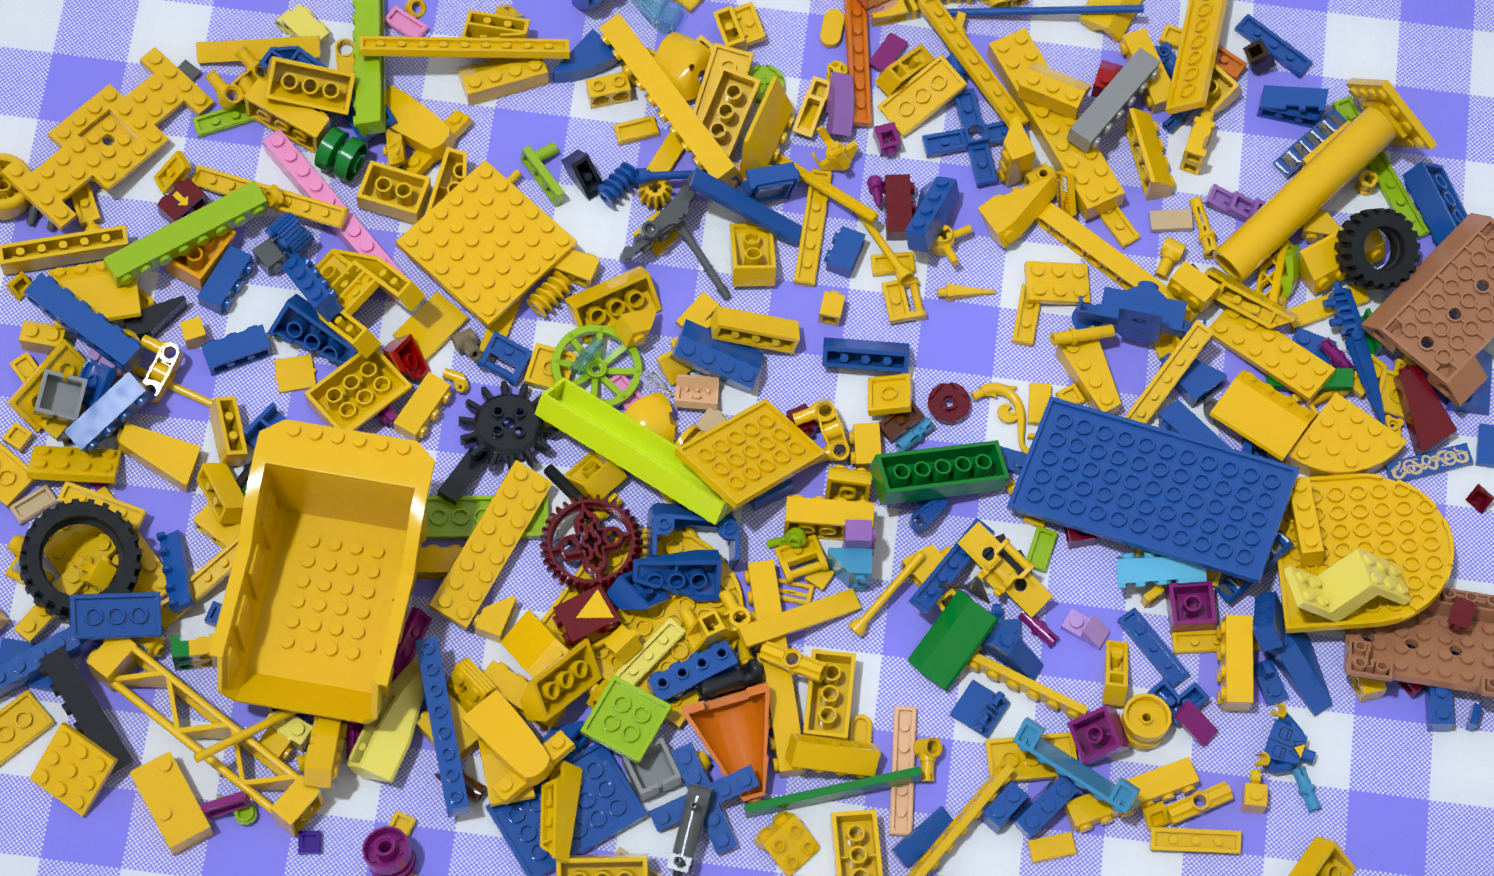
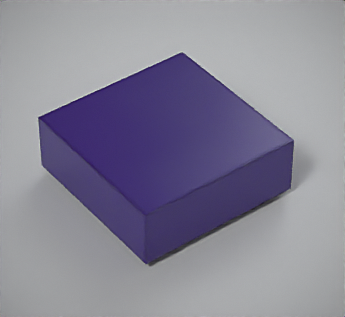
M321 830L298 831L299 855L321 854Z

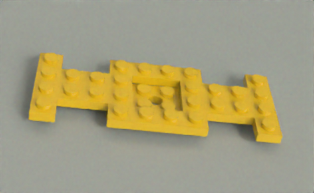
M156 47L140 58V64L152 75L125 97L109 83L48 133V138L60 150L31 172L17 158L1 170V176L60 231L74 221L77 216L64 202L89 181H95L108 193L169 143V138L156 126L185 104L196 116H200L214 106V101ZM110 138L114 143L112 145H105L102 141Z

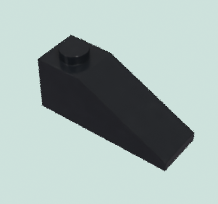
M183 295L141 309L142 316L124 319L126 328L135 332L140 342L145 334L156 338L188 308L185 296Z

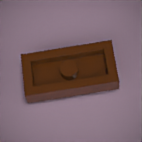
M912 401V412L890 414L879 422L880 431L889 442H892L923 420L924 414Z

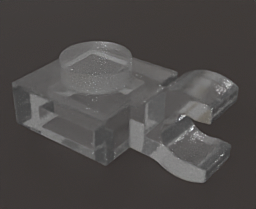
M644 371L639 378L643 381V386L648 391L663 393L669 398H674V393L667 389L668 385L655 371Z

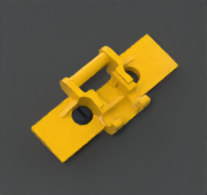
M978 521L958 541V544L983 569L976 576L980 580L985 579L995 590L993 593L997 597L1006 592L1032 618L1053 595L1031 574L1036 565L1034 563L1030 564L1010 544L1011 540L1009 538L1000 543ZM1003 550L1024 569L1021 574L1000 555ZM1024 579L1026 581L1027 587L1024 591H1018L1015 588L1016 580Z

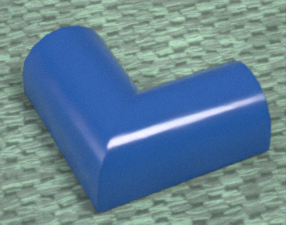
M1165 679L1147 692V694L1160 697L1168 704L1171 711V721L1175 726H1178L1180 723L1173 715L1186 700H1190L1198 709L1210 700V697L1196 681L1181 694H1178Z

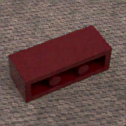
M886 174L884 177L886 241L907 240L905 230L912 219V214H915V201H911V195H914V182H910V174Z

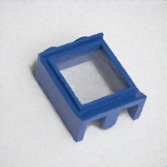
M794 162L746 170L745 173L748 180L742 181V186L737 187V190L760 203L785 199L786 196L787 199H790L800 181V172L795 168Z

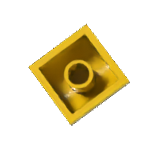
M843 465L829 466L825 498L830 500L845 498L848 501L856 502L858 500L869 501L872 480L871 472H868L865 468L852 470L846 469Z

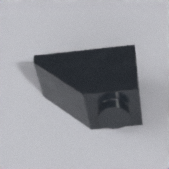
M577 149L561 160L570 179L588 200L598 194L597 186L602 184V180L587 153Z

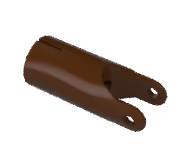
M463 772L467 798L477 804L483 797L487 787ZM435 773V777L441 781L440 774Z

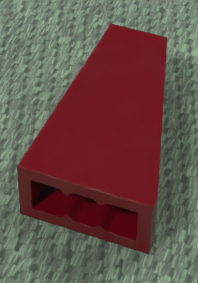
M1407 364L1397 370L1399 375L1395 376L1393 380L1415 454H1418L1456 432L1457 428L1419 365L1416 364L1410 367Z

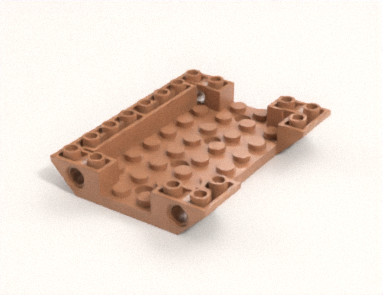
M1470 213L1409 275V278L1402 282L1360 326L1392 353L1399 349L1429 373L1427 377L1428 382L1459 408L1487 380L1488 377L1478 362L1476 355L1494 338V219L1491 216ZM1483 283L1488 289L1480 291L1476 285ZM1455 311L1459 313L1460 318L1452 319L1449 313ZM1429 340L1433 346L1425 348L1422 346L1421 341Z
M1444 588L1431 605L1407 620L1388 626L1345 629L1343 673L1390 682L1396 680L1467 691L1494 698V595ZM1456 596L1477 603L1469 629L1464 628L1463 631L1451 628V623L1447 622ZM1363 638H1369L1372 642L1364 641ZM1407 644L1413 645L1416 648L1411 649L1407 646ZM1451 651H1455L1460 655H1453Z

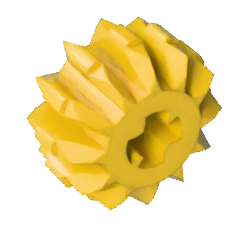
M651 180V182H647V185H638L637 195L640 197L641 204L646 203L647 208H650L652 205H654L656 210L658 205L665 208L666 201L670 202L672 199L673 188L670 186L669 180Z

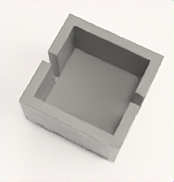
M45 369L33 414L53 419V415L58 416V421L72 424L78 419L88 379L68 375L67 382L62 381L64 373Z
M663 737L652 742L640 764L622 756V765L640 802L659 795V789L665 792L681 785L682 776Z

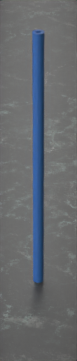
M1144 5L958 8L946 10L952 17H956L958 11L966 13L965 17L1144 13Z

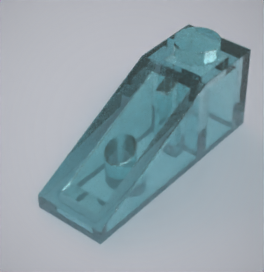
M630 0L651 25L663 34L675 32L684 16V6L671 0Z

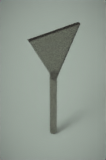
M977 576L967 585L939 584L940 588L965 589L986 603H990L983 583Z

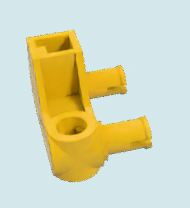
M726 589L719 594V598L727 610L726 612L715 609L697 619L691 607L679 612V616L687 628L685 635L694 652H703L716 641L721 643L738 637L736 629L752 622L750 612L744 605H738L731 589ZM737 618H742V619H744V620H743V623H739V622H735V621H736Z

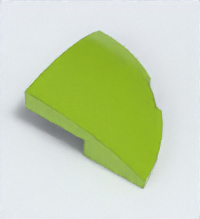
M1294 245L1286 250L1285 262L1287 273L1281 276L1284 297H1289L1293 293L1299 279L1300 245Z

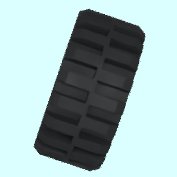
M1375 208L1354 213L1350 216V220H1345L1342 224L1344 229L1339 230L1336 235L1339 241L1335 242L1334 249L1338 250V255H1335V259L1340 261L1341 264L1338 268L1341 273L1346 272L1345 278L1349 282H1354L1355 286L1365 287V289L1369 290L1389 289L1399 286L1401 282H1405L1409 278L1408 273L1415 271L1416 266L1414 263L1419 262L1420 255L1417 254V249H1421L1420 243H1417L1416 240L1419 235L1417 231L1412 230L1414 226L1410 220L1405 221V215L1396 213L1393 209ZM1374 229L1381 230L1387 236L1391 247L1390 257L1381 269L1371 266L1364 253L1365 240Z

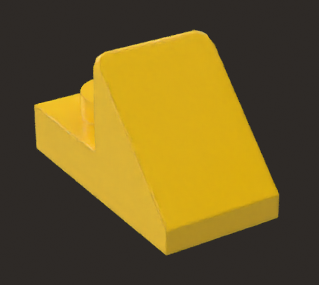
M176 151L153 178L162 194H167L173 191L179 182L187 178L191 180L188 171L192 167L184 153Z

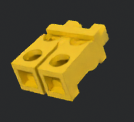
M1202 110L1200 117L1195 116L1180 163V170L1199 176L1207 152L1205 149L1209 145L1215 122L1212 121L1214 113Z

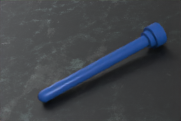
M637 168L636 183L637 185H647V182H651V180L687 179L693 173V170L651 172L646 168Z

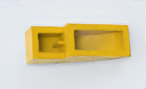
M813 76L792 132L809 138L813 137L827 105L829 80Z

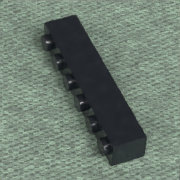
M61 646L39 659L41 664L38 666L39 671L44 678L48 676L51 680L52 685L49 687L55 697L60 695L64 701V704L61 706L67 716L72 715L75 719L74 728L118 759L110 775L132 763V757L64 647Z

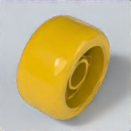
M0 153V220L16 218L23 214L31 205L21 193L1 176V170L16 158L31 171L22 159L7 153Z

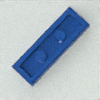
M940 806L891 850L904 867H909L932 846L953 819L946 809Z

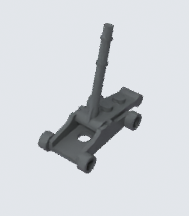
M690 174L686 180V186L680 189L678 195L653 221L649 220L643 223L640 229L641 233L637 234L633 239V246L625 247L619 256V260L623 264L630 263L635 255L640 252L643 254L654 247L652 244L658 240L660 243L665 241L675 230L684 238L703 267L704 272L707 273L717 288V292L726 300L731 294L684 222L685 216L689 213V203L694 200L697 192L689 188L692 174Z

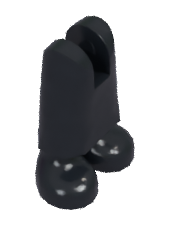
M756 658L750 659L747 662V666L743 668V675L736 668L723 675L704 680L698 689L699 698L704 701H710L763 684L762 669Z

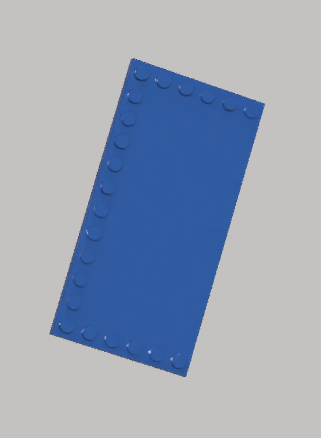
M1050 396L1011 494L1007 510L1259 584L1300 468Z

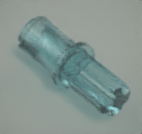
M593 337L589 344L579 351L580 355L570 367L571 372L579 375L588 363L594 361L596 354L604 347L602 340Z

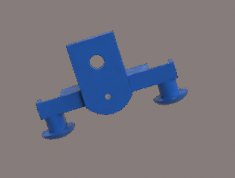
M1140 281L1136 287L1127 290L1105 287L1101 304H1084L1083 296H1080L1078 307L1072 313V322L1077 329L1089 328L1093 325L1094 327L1101 326L1103 322L1117 325V333L1120 336L1143 343L1159 341L1160 333L1178 336L1182 340L1194 323L1189 324V321L1184 320L1187 302L1166 298L1158 291L1159 286L1151 281ZM1206 319L1203 320V324H1204L1205 326H1206V322H1207Z

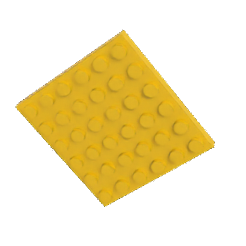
M486 160L396 241V246L488 328L577 245V240Z

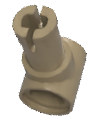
M471 327L451 336L453 345L458 353L463 352L467 354L472 361H478L482 357V353L477 347L479 345L477 337Z

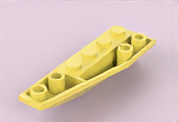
M414 658L390 685L388 693L382 698L381 711L378 718L364 725L345 766L361 778L392 783L411 744L425 693L418 658Z

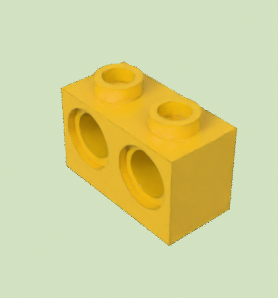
M626 71L586 80V93L590 109L631 101V87Z

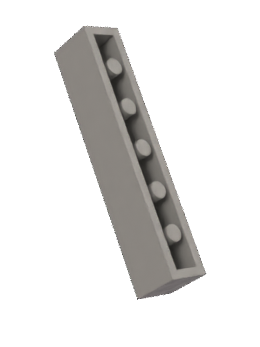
M1140 47L1070 128L1067 140L1085 153H1088L1092 147L1095 149L1102 140L1101 136L1103 134L1107 135L1113 128L1112 123L1115 120L1119 121L1123 117L1124 109L1126 107L1130 108L1137 99L1136 95L1138 93L1143 94L1148 87V81L1155 80L1160 72L1158 67L1161 61Z

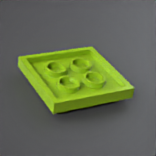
M613 675L581 728L580 734L640 764L670 713L672 705Z

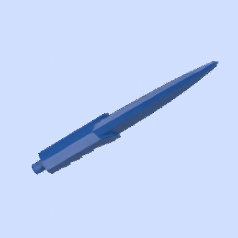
M1336 281L1333 283L1334 290L1328 296V299L1322 301L1323 308H1335L1334 318L1329 319L1330 327H1341V337L1347 336L1345 345L1349 350L1366 396L1379 422L1385 424L1384 408L1377 374L1364 334L1365 330L1360 327L1363 322L1351 289L1343 288L1341 281Z

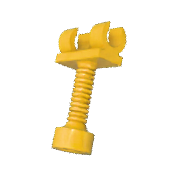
M1328 390L1315 396L1310 402L1296 393L1291 395L1290 398L1297 404L1303 402L1305 407L1316 415L1313 419L1315 420L1319 415L1315 408L1316 405L1331 399L1335 393L1344 397L1349 394V391Z

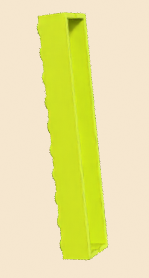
M563 377L553 387L551 386L541 394L535 415L560 429L561 432L573 437L579 443L591 448L597 454L604 456L615 465L622 467L633 476L648 483L652 488L666 494L670 499L684 505L688 510L697 513L706 521L716 525L725 515L733 510L725 500L674 455L678 446Z

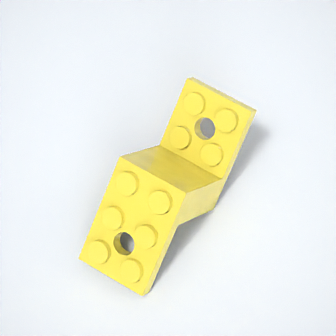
M1358 548L1318 576L1293 566L1284 569L1297 607L1334 622H1339L1377 595L1402 605L1411 601L1408 595V587L1400 575L1401 570L1399 566Z

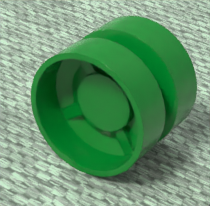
M333 127L322 139L315 155L314 164L328 173L333 171L335 177L348 183L360 171L367 156L368 143L356 137L349 139L347 132Z

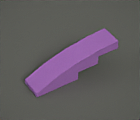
M1213 184L1204 204L1245 222L1266 202L1259 198L1253 200L1238 191L1231 193Z

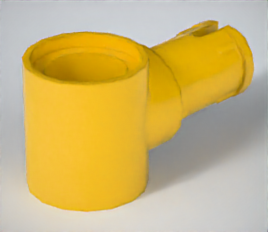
M1170 237L1165 239L1159 253L1161 254V261L1155 272L1157 278L1166 279L1171 267L1181 260L1187 245Z
M936 737L919 738L914 742L913 751L919 757V761H921L922 781L934 782V762L936 757L942 752V743Z

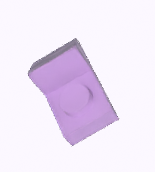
M1071 609L1061 626L1063 631L1100 650L1110 632L1096 615L1092 614L1089 618L1074 609Z

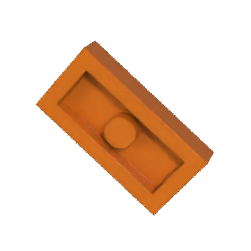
M1218 44L1215 63L1236 81L1246 68L1247 63Z

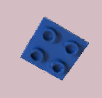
M972 679L949 715L988 738L1010 702L1004 699L1005 694L1001 691L994 693Z

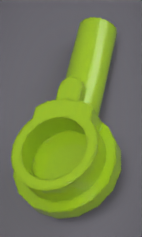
M793 527L783 537L767 540L766 545L768 548L786 544L792 547H802L806 544V533L801 528Z
M219 794L216 799L221 798V797H224V796H222V795ZM252 804L250 807L233 812L236 821L244 826L252 824L257 818L256 808Z

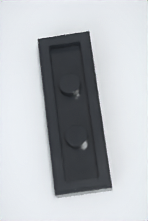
M471 447L439 488L437 496L456 505L487 465L490 457L483 454L478 460L473 462L471 460V452L474 448Z

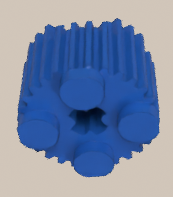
M291 212L281 214L264 231L270 239L274 240V244L280 251H285L288 259L296 252L301 255L312 245L311 242L315 239L309 230L306 231L299 223L300 220Z

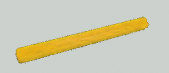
M779 155L778 160L775 161L777 165L794 162L784 155ZM794 162L795 168L800 172V180L869 222L874 223L879 215L875 210Z

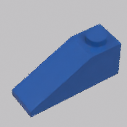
M1004 625L994 626L980 645L1014 671L1034 681L1044 665L1022 639Z

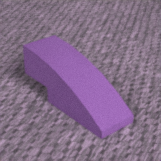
M831 72L825 112L829 113L826 127L828 134L851 137L854 90L853 79L850 74Z

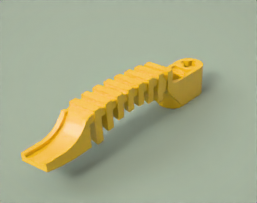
M898 0L890 9L872 13V26L890 25L906 21L907 17L905 14L908 11L912 20L917 19V11L920 14L923 13L917 5L919 0ZM945 0L947 5L952 4L951 0ZM955 0L956 4L962 3L961 0ZM966 0L967 5L972 4V0ZM1028 0L978 1L990 6V8L1021 6Z

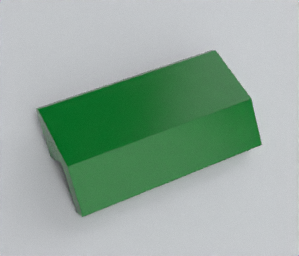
M959 589L907 660L918 671L947 691L999 619Z

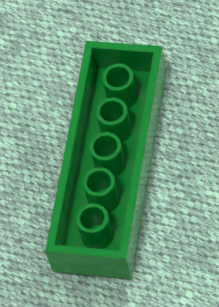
M998 440L876 454L869 467L880 505L1002 491L1010 478Z

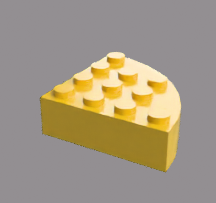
M1335 393L1288 454L1284 464L1300 468L1299 474L1308 477L1355 473L1373 474V472L1384 468L1388 462L1394 461L1403 451L1407 440L1338 393Z

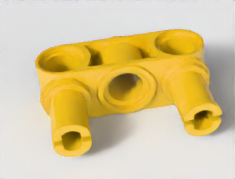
M245 46L241 47L235 55L246 67V71L231 84L226 83L215 69L204 77L217 91L218 103L226 110L234 108L245 100L244 97L258 78L263 81L266 80V74L259 66L260 61L256 60ZM256 71L261 72L263 77H260ZM227 94L231 95L234 101L229 100Z
M145 334L140 342L141 346L156 353V358L149 367L145 379L142 381L149 389L156 388V398L150 402L155 404L162 400L168 387L174 380L183 360V352L174 343L168 341L161 342ZM175 349L176 355L173 358L168 359V352L170 350Z
M821 398L810 405V408L792 414L796 426L812 420H819L821 432L825 442H827L825 448H822L826 454L823 459L813 465L827 460L840 461L849 456L850 449L846 433L832 400ZM828 404L831 410L829 413L823 414L819 411L820 406ZM836 445H844L846 447L845 451L842 454L835 453L834 447Z

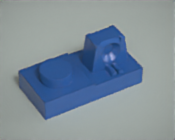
M1272 658L1253 664V675L1267 707L1288 700L1289 696Z

